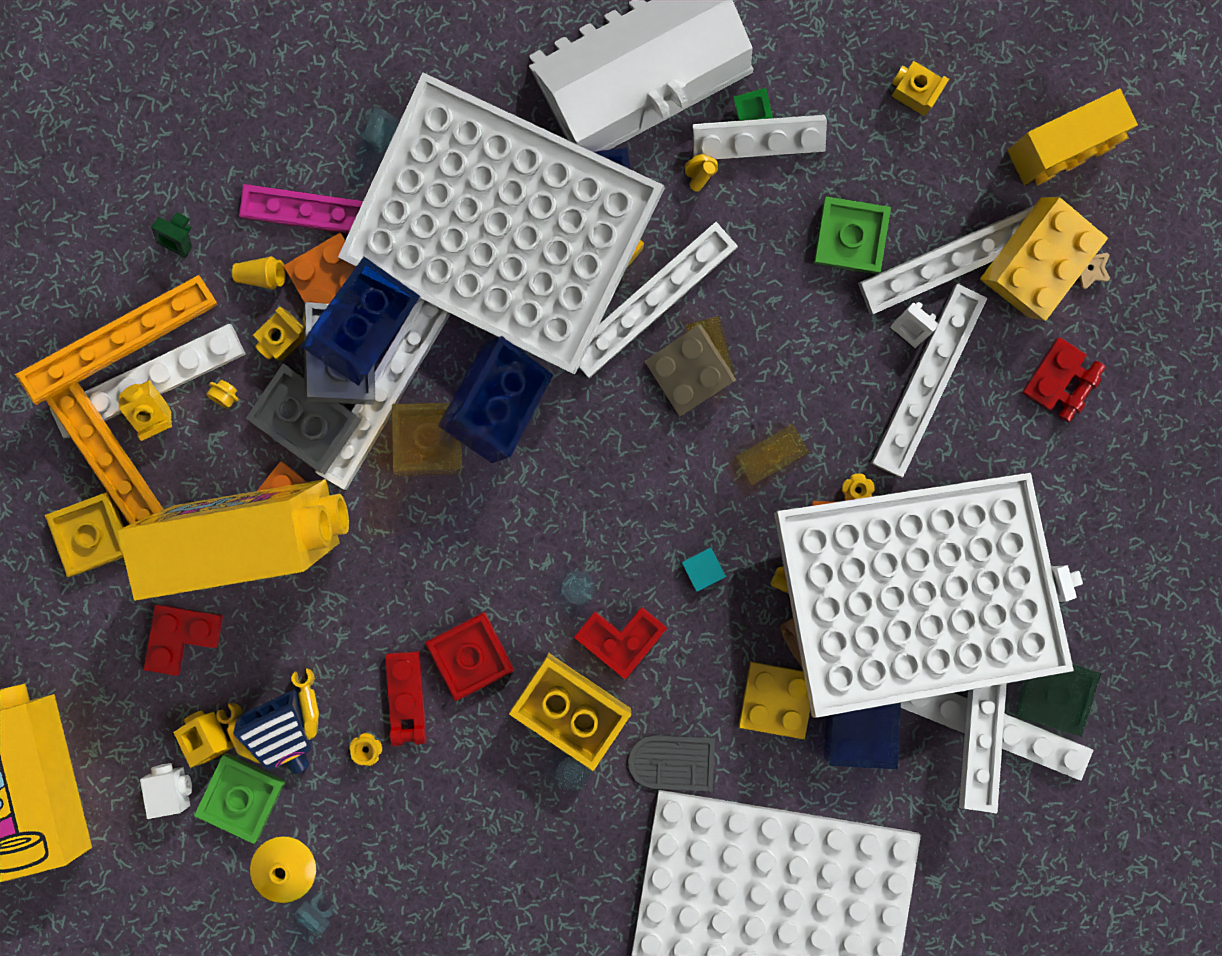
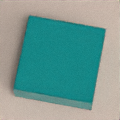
M711 547L681 562L696 592L726 577Z

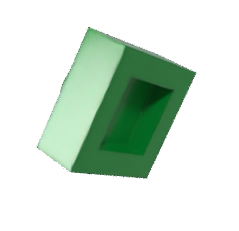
M766 87L733 96L739 121L773 119Z

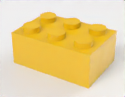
M1119 88L1027 132L1007 151L1023 184L1026 185L1035 181L1038 186L1054 178L1056 174L1065 169L1067 172L1086 162L1085 160L1094 155L1097 158L1113 150L1116 145L1129 139L1127 133L1138 126Z
M1041 197L980 280L1028 318L1046 321L1107 241L1108 237L1060 197Z
M548 653L511 708L509 715L594 771L630 718L631 708Z

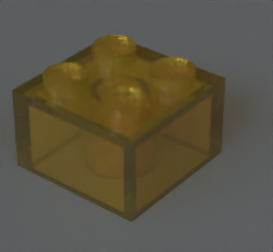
M460 402L392 404L393 471L395 476L462 475Z

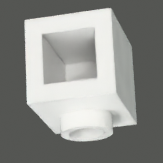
M172 763L158 765L151 768L152 773L140 779L147 819L178 814L190 806L189 795L192 792V782L190 776L185 775L184 767L173 769Z

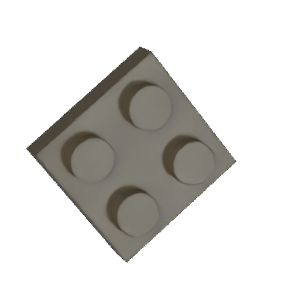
M701 324L645 360L646 365L679 416L689 412L736 381V378Z

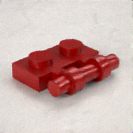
M1058 337L1021 393L1048 411L1052 410L1058 401L1064 405L1058 417L1070 423L1075 414H1080L1085 407L1084 400L1090 391L1096 389L1102 381L1100 376L1106 366L1101 362L1094 361L1089 370L1084 369L1080 365L1087 354L1061 337ZM1075 377L1081 382L1073 394L1070 395L1064 390L1071 379Z

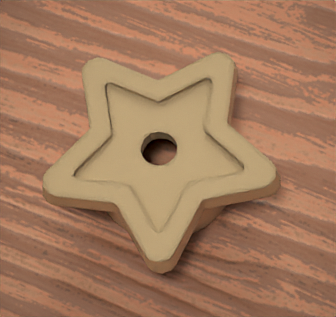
M1108 253L1095 255L1088 264L1093 266V270L1090 271L1087 266L1079 276L1082 289H1087L1094 281H1109L1110 277L1105 269L1109 258Z

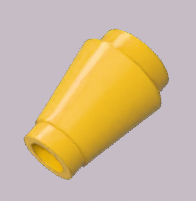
M273 256L235 263L232 268V277L236 283L274 290L277 286L284 284L285 268L281 260H276Z

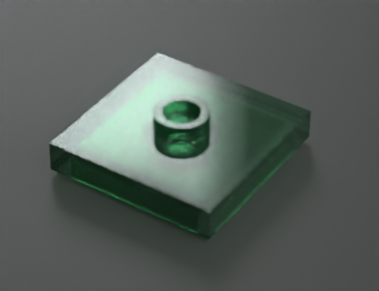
M1072 664L1074 671L1026 679L1015 715L1082 737L1102 673Z

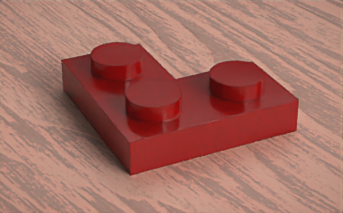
M156 604L144 670L175 676L179 675L185 644L209 648L218 647L223 615Z
M642 606L621 631L598 612L594 611L575 634L574 638L626 680L667 630V627Z

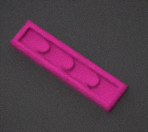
M243 184L239 217L241 219L349 234L363 201Z

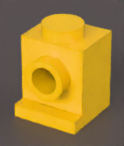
M913 61L909 68L902 66L892 82L897 87L891 96L925 116L933 107L949 79L945 76L941 78ZM914 80L924 85V87H917Z
M279 307L275 310L276 313L253 336L259 341L255 347L268 360L274 357L277 360L283 361L304 341L303 326L286 309ZM280 330L281 338L278 341H273L271 335Z
M150 380L140 385H130L119 394V409L138 432V437L141 441L172 427L170 407Z
M198 711L184 719L185 725L173 732L190 768L210 762L234 747L232 741L228 742L214 712L204 715L203 711Z

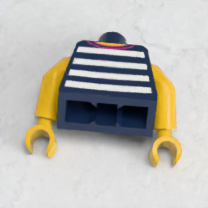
M306 668L308 679L303 684L299 682L297 672L292 674L291 680L293 684L300 687L301 692L298 694L294 689L243 714L238 704L228 703V708L231 710L230 718L226 716L223 709L218 710L217 720L223 724H228V735L240 756L256 763H261L269 770L286 763L292 774H298L309 766V761L305 754L311 750L312 738L317 734L319 719L315 691L310 689L315 679L313 671Z

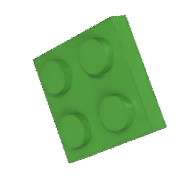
M825 197L813 264L879 274L882 267L891 207Z
M225 753L222 755L194 816L255 844L262 834L286 780Z

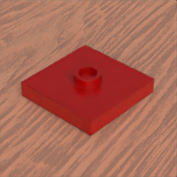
M485 611L425 642L455 702L515 671Z

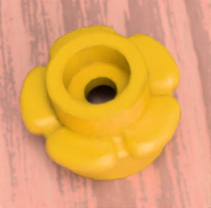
M220 380L218 384L214 382L209 383L211 388L206 393V396L215 403L230 409L234 402H238L239 399L235 395L237 389L223 380Z
M859 473L851 475L850 479H846L842 485V492L845 495L846 501L872 497V493L875 491L872 480L866 479L865 475ZM857 487L861 488L860 493H857L855 491Z
M363 733L359 738H354L350 743L351 758L358 765L371 766L379 760L378 756L382 753V744L379 740L375 739L374 735ZM363 747H368L369 751L367 753L364 752Z

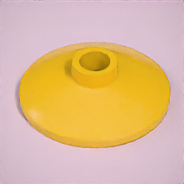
M276 837L266 841L256 850L250 864V876L256 890L266 899L277 903L293 902L304 896L311 888L316 875V864L311 851L302 842L291 837ZM276 868H282L285 871L284 878L276 876Z

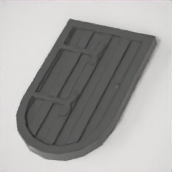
M662 734L646 736L637 741L630 750L628 758L630 773L642 786L652 789L713 791L715 738L665 736Z

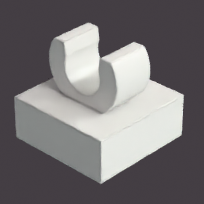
M913 302L891 325V328L914 348L933 333L939 325L935 321L936 315L933 313L930 316L921 309L923 304L920 302L916 304Z
M1068 565L1051 566L1058 601L1063 602L1077 598L1074 587L1083 584L1080 572L1070 573Z

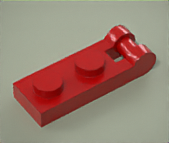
M420 651L385 654L391 723L392 747L403 746L404 742H415V745L426 744ZM414 719V728L403 729L402 720Z

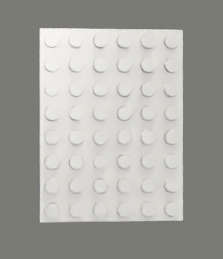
M422 73L338 258L575 374L665 187L650 178Z
M1031 473L789 509L774 513L812 717L817 718L1074 671Z
M658 790L631 956H901L921 835L918 832Z

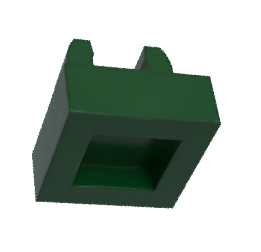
M179 212L173 216L170 222L158 217L151 226L156 243L186 258L192 248L188 234L192 227L187 225L190 219Z

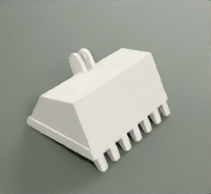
M632 0L629 2L632 11L623 16L616 10L604 15L608 24L597 30L590 23L581 27L579 30L583 36L582 38L572 43L566 37L555 41V46L558 49L556 52L545 56L541 50L531 54L530 59L533 64L529 65V68L566 139L601 155L753 73L751 65L752 45L733 0H651L649 2L645 0Z

